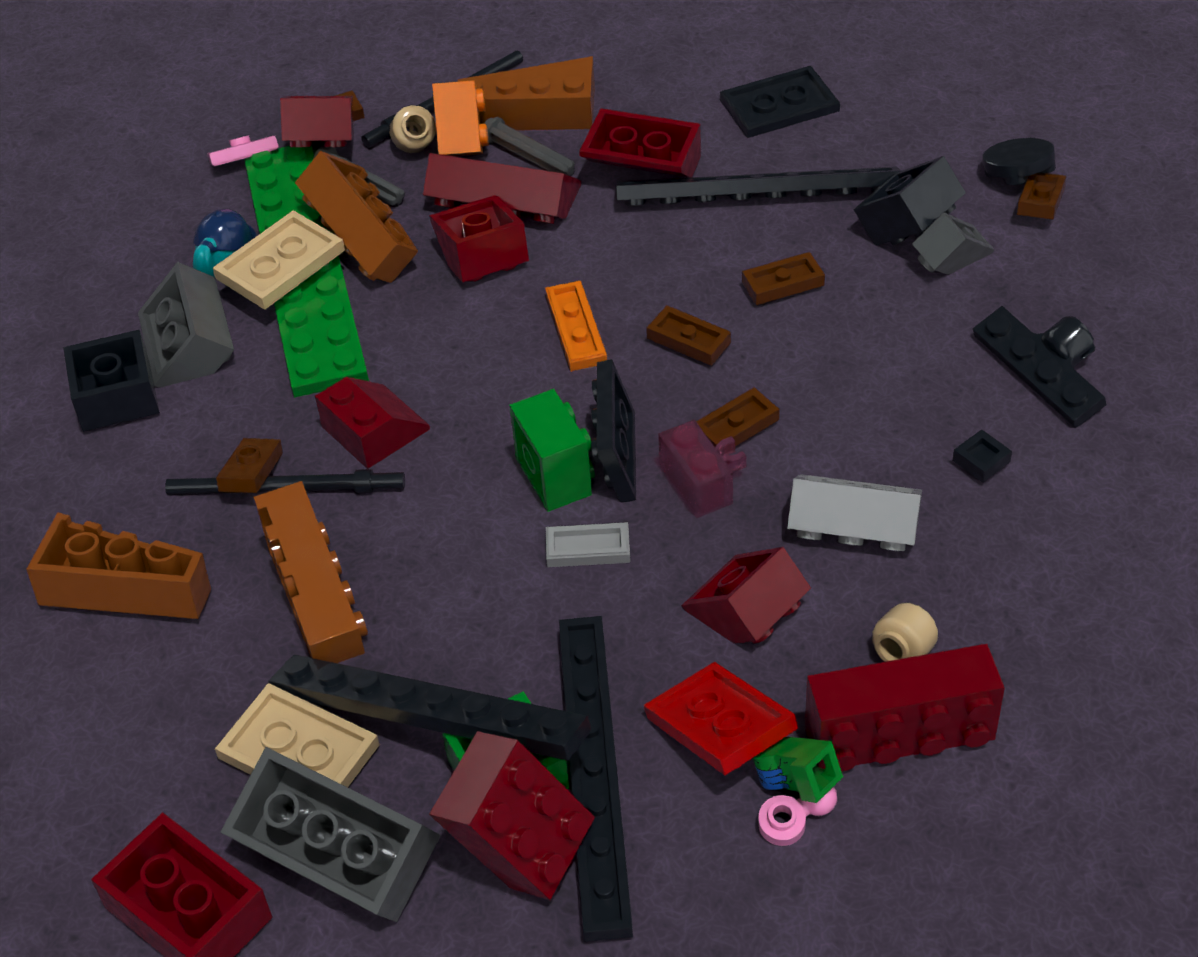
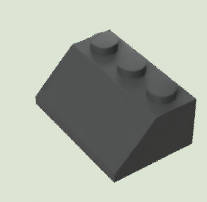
M177 262L138 312L154 386L158 388L215 374L220 366L230 359L234 351L215 277Z

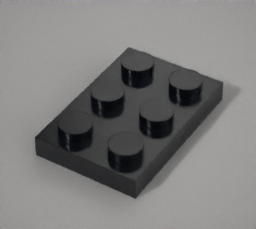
M610 359L597 362V379L592 380V392L597 408L592 409L591 416L594 429L597 432V438L591 440V447L596 463L602 462L604 466L603 471L607 487L609 489L614 488L620 502H630L636 500L635 410L615 364Z

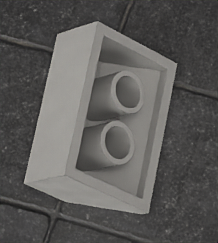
M800 474L793 479L787 529L797 530V537L821 540L822 533L839 535L838 542L843 544L863 545L864 539L881 541L880 548L905 551L906 544H915L922 490Z

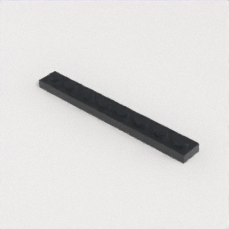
M897 166L617 181V200H624L625 205L646 204L645 199L660 198V203L669 204L681 202V197L695 196V201L707 202L716 200V195L730 194V199L744 200L750 199L751 193L765 192V197L767 198L786 197V191L799 190L802 196L821 195L822 189H836L837 194L857 193V187H871V191L875 192L901 170Z
M602 616L559 620L566 711L588 716L591 726V732L570 758L573 796L595 817L577 850L584 940L588 942L633 937Z
M295 654L268 680L269 684L309 703L468 739H473L477 731L516 739L530 753L566 761L571 758L591 732L589 719L586 715Z

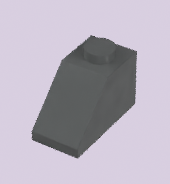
M945 212L912 243L920 253L917 257L919 262L931 273L938 271L946 275H950L995 251L974 225Z

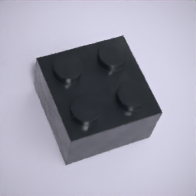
M942 156L897 172L853 210L874 245L877 246L887 242L896 245L913 234L915 238H918L943 212L950 214L956 209L954 203L966 192L946 158Z
M140 330L63 347L71 401L83 432L160 413L150 361Z

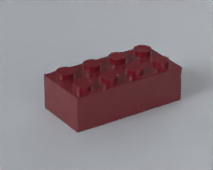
M988 644L807 676L805 731L808 739L832 741L842 772L852 769L855 765L872 762L888 764L898 760L900 757L915 754L936 755L944 749L964 745L979 747L996 739L1005 687ZM823 759L816 764L817 767L826 769Z

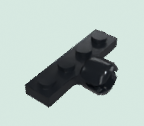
M1001 306L972 328L974 336L1075 428L1082 425L1107 405L1105 396L1074 370L1075 366L1095 352L1096 348L1093 343L1094 338L1092 334L1076 317H1063L1044 333L1036 334L1031 332L1007 309Z

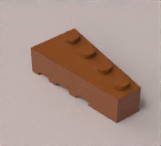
M593 56L462 78L457 81L474 80L477 84V89L483 88L486 111L479 112L480 124H484L489 118L500 117L504 120L505 125L517 131L590 129L593 124L595 96Z
M320 151L295 182L304 194L302 199L307 205L319 212L322 216L321 223L328 230L343 239L345 252L355 257L360 263L358 268L363 275L373 281L380 279L392 283L417 254V248L402 225L389 218L393 212L387 204L376 198L380 192L375 184L371 182L368 184L364 180L368 176L365 169Z
M299 481L254 496L268 550L310 657L339 663L364 654L365 651L361 637L368 635L365 621L360 610L353 613L350 605L355 604L350 585L347 580L341 582L339 575L342 574V569L335 550L329 552L327 545H330L327 531L323 522H318L303 482Z
M57 512L26 568L37 603L42 606L199 619L211 592L203 553L158 540L148 544L138 541L136 534L122 531L119 535L103 531L101 524L86 521L81 525L72 522L69 515Z

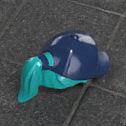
M219 209L206 215L198 225L193 239L195 244L193 268L215 277L213 267L256 237L255 230L246 223L239 213L230 209Z

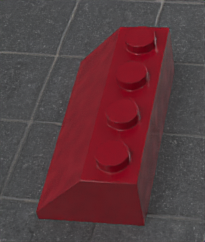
M429 153L423 195L434 198L433 205L454 208L455 202L468 204L496 195L519 218H521V212L534 214L533 221L554 224L555 218L566 219L582 181L564 173Z

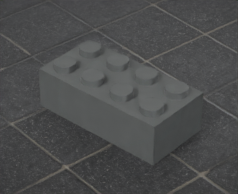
M265 747L221 830L222 834L370 912L394 922L398 921L441 836L424 825L268 747Z

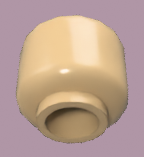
M410 105L403 107L396 113L390 124L392 142L397 148L408 153L423 151L429 146L436 134L434 117L421 106Z
M901 603L891 608L877 622L872 631V642L875 650L885 662L926 655L933 649L938 640V629L933 618L923 608L911 603Z

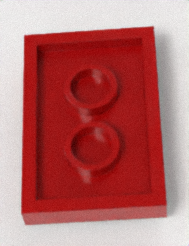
M716 662L711 663L643 705L648 720L723 775H727L734 769L741 767L745 762L770 746L777 744L781 739L798 729L794 713Z

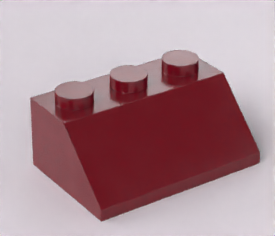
M600 108L579 150V155L594 163L688 178L693 176L701 158V128L699 123Z

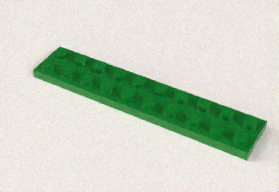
M289 145L270 152L255 153L251 157L244 158L260 234L293 210L328 230L321 223L322 216L317 210H314L302 199L304 194L295 184L296 180L314 158L312 146L290 147ZM337 256L274 303L294 398L322 392L345 377L369 381L339 256Z

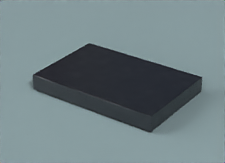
M812 66L720 92V101L747 138L840 111V102Z

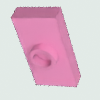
M248 135L229 140L231 147L210 152L207 155L210 165L218 166L251 157L255 153L274 151L279 146L276 136L250 141Z

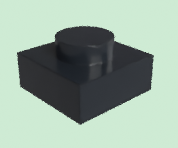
M981 429L954 449L952 461L983 483L1011 462L1012 451Z

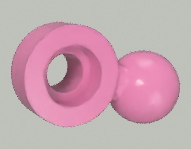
M833 787L817 803L802 801L801 797L796 800L785 795L769 798L763 803L759 811L758 823L761 835L765 840L774 845L787 846L794 844L804 834L806 816L809 814L823 816L834 809L837 803L835 788ZM779 812H785L789 814L791 819L786 823H779L774 819V815Z

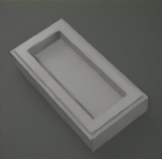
M628 522L546 527L547 567L630 563Z

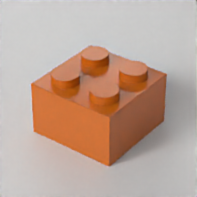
M474 80L432 84L439 155L465 156L483 154V146H489L487 125L480 124L479 112L486 111L483 88L477 89V84Z

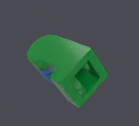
M786 736L777 744L770 746L752 758L763 788L768 790L787 788V790L798 791L802 801L817 803L843 778L832 741ZM823 759L826 769L819 768L816 764Z

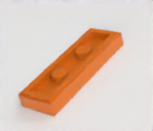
M581 281L546 287V298L570 371L597 366V362L607 360V354Z

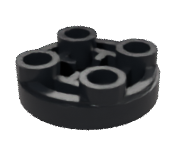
M1039 138L1007 140L991 146L982 156L985 175L1005 178L1007 185H1020L1027 181V176L1037 173H1050L1056 169L1054 145L1050 141Z

